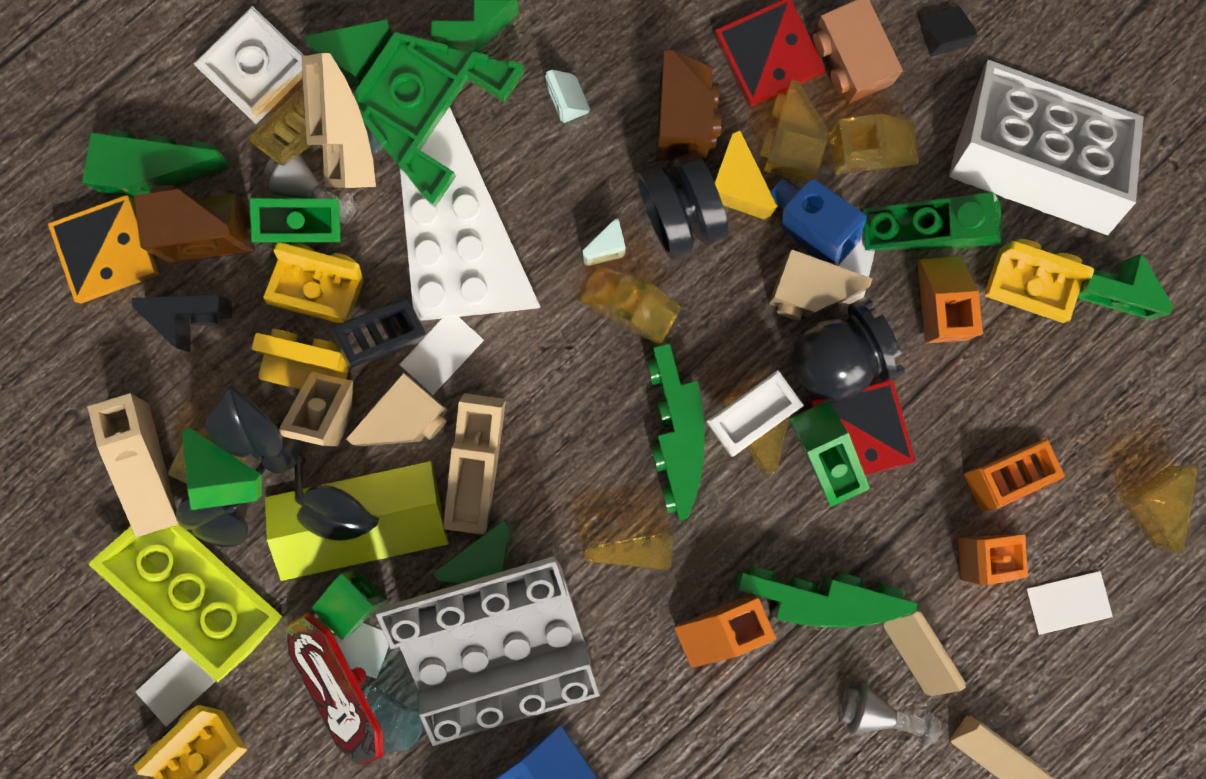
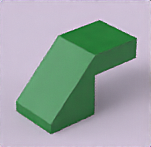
M474 0V21H432L433 42L446 44L450 49L466 53H472L473 51L479 53L519 14V0Z

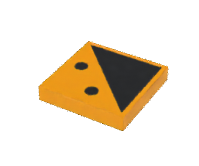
M129 195L48 223L74 302L82 304L160 275L153 254L140 248L135 202Z

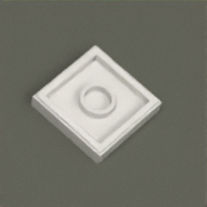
M251 6L193 64L242 112L257 124L303 78L301 56L304 55Z

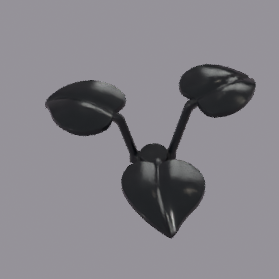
M233 385L227 388L207 418V434L216 445L232 455L247 456L252 453L256 459L262 458L259 466L256 468V471L261 473V476L266 469L272 473L281 474L294 467L295 501L302 506L297 514V520L304 528L321 538L343 541L358 538L377 526L380 518L370 514L358 500L339 488L329 485H318L309 488L304 494L303 465L306 459L299 454L305 441L282 436L279 428L283 422L274 425L250 399ZM189 497L182 501L176 512V521L183 529L189 530L198 539L219 547H234L241 544L246 539L249 529L246 521L233 513L239 508L241 503L228 505L227 507L218 506L191 510Z

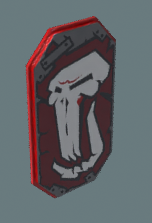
M309 612L288 624L286 628L288 654L336 747L355 764L359 765L381 758L383 756L382 728L359 686L366 681L365 670L361 667L351 670L331 630Z

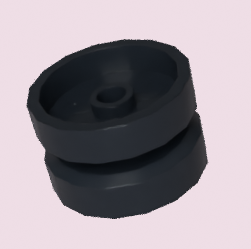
M694 149L672 157L670 165L671 176L666 169L658 164L636 172L639 192L648 218L663 250L671 260L692 252L694 245L693 233L697 239L706 245L724 239L729 234L725 210L717 187L704 160Z

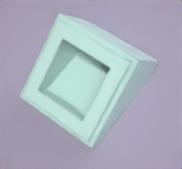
M557 70L546 72L547 90L560 121L565 123L590 111L575 75Z
M618 218L613 220L582 251L584 265L590 266L623 258L626 247Z

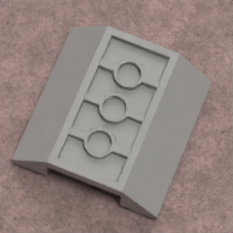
M555 556L376 609V617L390 649L400 647L418 688L419 716L432 746L600 696L583 632L561 565Z

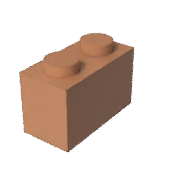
M855 0L821 15L814 30L813 42L818 54L821 57H826L832 69L830 76L835 90L839 94H844L848 104L894 84L903 69L870 0Z

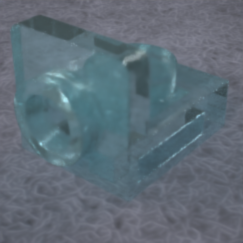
M366 686L363 694L382 728L383 751H409L422 733L419 707H407L378 687Z

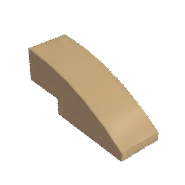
M330 53L301 56L307 145L323 146L325 188L376 187L373 157L367 131L358 104L344 75Z
M464 393L459 401L455 443L451 449L443 526L445 530L481 535L487 533L506 399Z

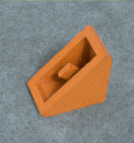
M1025 535L958 537L960 580L978 585H991L1028 577Z

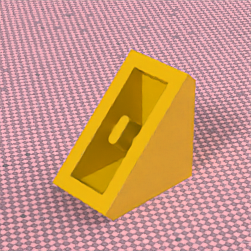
M741 131L733 133L715 181L722 204L752 216L766 219L773 214L777 205Z

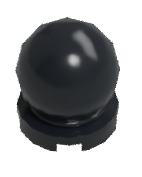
M864 297L849 304L847 308L848 319L837 316L819 319L801 332L794 344L792 365L796 379L806 392L820 400L840 402L852 399L868 388L875 374L888 382L905 372V368L901 364L898 366L895 364L894 358L901 356L902 353L883 314L874 318L868 309L873 306L871 299Z

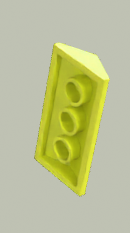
M432 461L324 484L347 492L358 500L370 514L380 518L377 526L371 531L350 540H328L304 528L297 520V514L302 506L295 501V491L265 497L267 542L281 581L449 544L447 531L443 529L444 516ZM309 488L303 489L304 494Z
M179 524L140 537H135L130 526L89 562V566L217 683L242 662L282 618L273 607Z

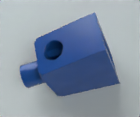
M783 178L771 191L775 203L783 209L782 228L814 258L839 266L860 243L867 216L817 180H809L800 190L789 180Z

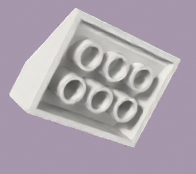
M987 60L955 147L949 177L988 192H994V194L1073 222L1084 228L1109 235L1136 203L1144 116Z

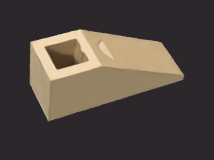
M129 393L87 406L97 448L135 537L178 525L179 523L176 521L177 510L149 403Z

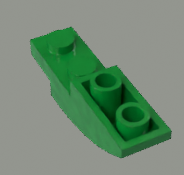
M666 344L654 347L652 350L653 359L646 360L651 383L652 385L660 384L664 399L657 401L661 423L663 426L670 425L672 432L657 436L658 445L652 446L651 452L656 471H665L668 487L661 488L666 511L667 513L675 512L677 520H683L689 517L702 474L705 435L703 406L698 381L684 385L680 384L671 345Z
M752 565L749 573L738 570L734 587L740 591L774 600L771 615L774 618L800 625L818 627L874 625L914 613L918 604L904 599L906 590L880 583L879 590L875 591L862 587L863 578L838 572L837 580L824 576L820 593L816 592L818 586L816 583L793 577L790 585L774 580L776 572Z

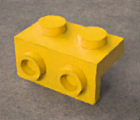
M1017 239L1000 248L984 296L1061 323L1070 321L1082 282L1092 278L1094 268L1082 264V259L1078 256L1068 253H1057L1054 255L1041 250L1042 246L1039 243L1027 239Z
M277 242L274 253L278 261L263 297L266 304L336 323L350 320L364 282L359 264L343 254L333 253L329 256L315 252L311 247L302 243L293 242L291 245Z
M272 329L270 336L260 333L255 334L251 350L264 354L258 375L260 380L301 389L311 371L347 379L349 368L342 354L338 352L339 348L336 343L314 338L312 346L296 342L297 334L278 329Z
M197 705L186 711L179 718L178 723L162 739L153 743L147 749L146 755L134 765V768L138 775L151 776L154 779H218L248 749L224 711Z

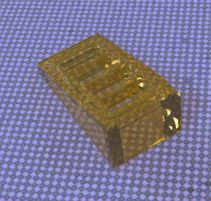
M303 86L250 135L249 142L281 166L286 165L311 146L307 145L305 119L300 116L303 115L305 117ZM287 125H289L290 127H292V128H293L294 130H296L299 134L295 133L293 130H291L289 127H287ZM273 135H279L289 144L285 146L283 143H281L279 140L273 137Z
M664 533L590 546V548L585 549L584 559H586V562L669 570L672 563L674 534Z

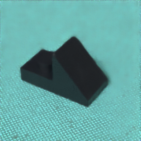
M220 295L132 298V307L172 346L186 352L191 350L190 319L191 325L213 326L218 324V318H232V301Z

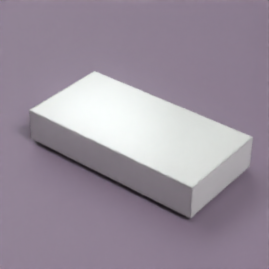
M777 370L711 417L706 423L729 455L733 457L804 405Z

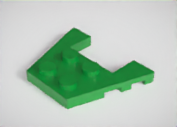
M394 32L353 93V96L358 104L364 124L427 202L436 208L456 175L454 171L420 150L466 81L472 82L505 103L525 73V68L519 62L509 60L507 63L491 59L486 54L474 51L470 54L450 49L446 44Z

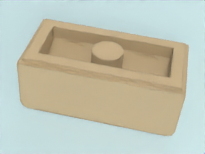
M916 610V612L901 618L883 622L884 629L925 694L935 696L961 691L966 688L965 681L921 611Z
M966 715L951 736L950 741L953 745L999 779H1053L1048 771L972 716L968 717Z

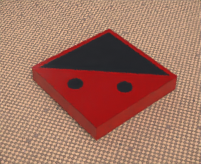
M781 0L715 30V39L749 108L823 75L826 70L792 0Z
M893 380L868 386V388L852 399L840 402L829 401L850 435L865 475L916 462ZM817 399L810 401L809 405L810 408H813L826 401Z

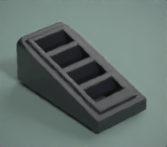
M408 297L329 329L349 369L420 343L427 335ZM394 318L402 333L401 336H397L389 321L390 319ZM381 323L389 341L384 342L375 324ZM367 327L376 346L370 348L361 329ZM353 332L362 352L354 353L345 334Z

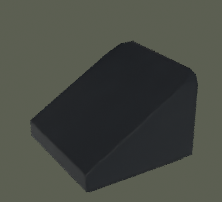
M960 6L919 17L930 57L969 47L978 37L975 27Z

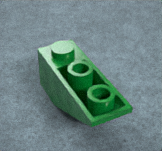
M109 130L108 135L91 133L82 183L99 193L118 196L129 195L134 198V195L150 193L149 189L155 186L170 185L176 187L230 168V161L217 151L218 148L209 143L193 141L191 142V147L176 145L177 142L163 136L152 135L150 140L147 141L135 139V135L125 131Z
M994 192L863 209L864 214L867 216L864 225L866 251L962 249L1003 244L1001 202Z

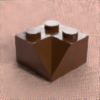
M664 50L659 83L656 160L671 161L673 156L694 149L705 162L709 149H716L717 137H720L722 111L714 110L718 108L719 83H712V67L674 50Z
M161 185L150 188V193L134 195L140 248L171 264L255 252L254 243L251 242L249 203L231 190L211 191L207 194L208 198L193 200L175 186Z

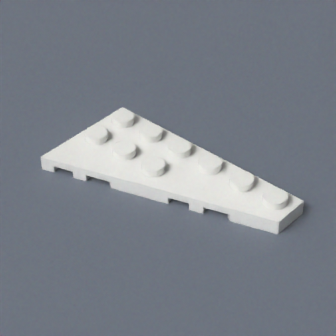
M449 107L420 150L454 171L456 175L436 208L427 202L400 168L413 309L419 320L422 321L541 308Z

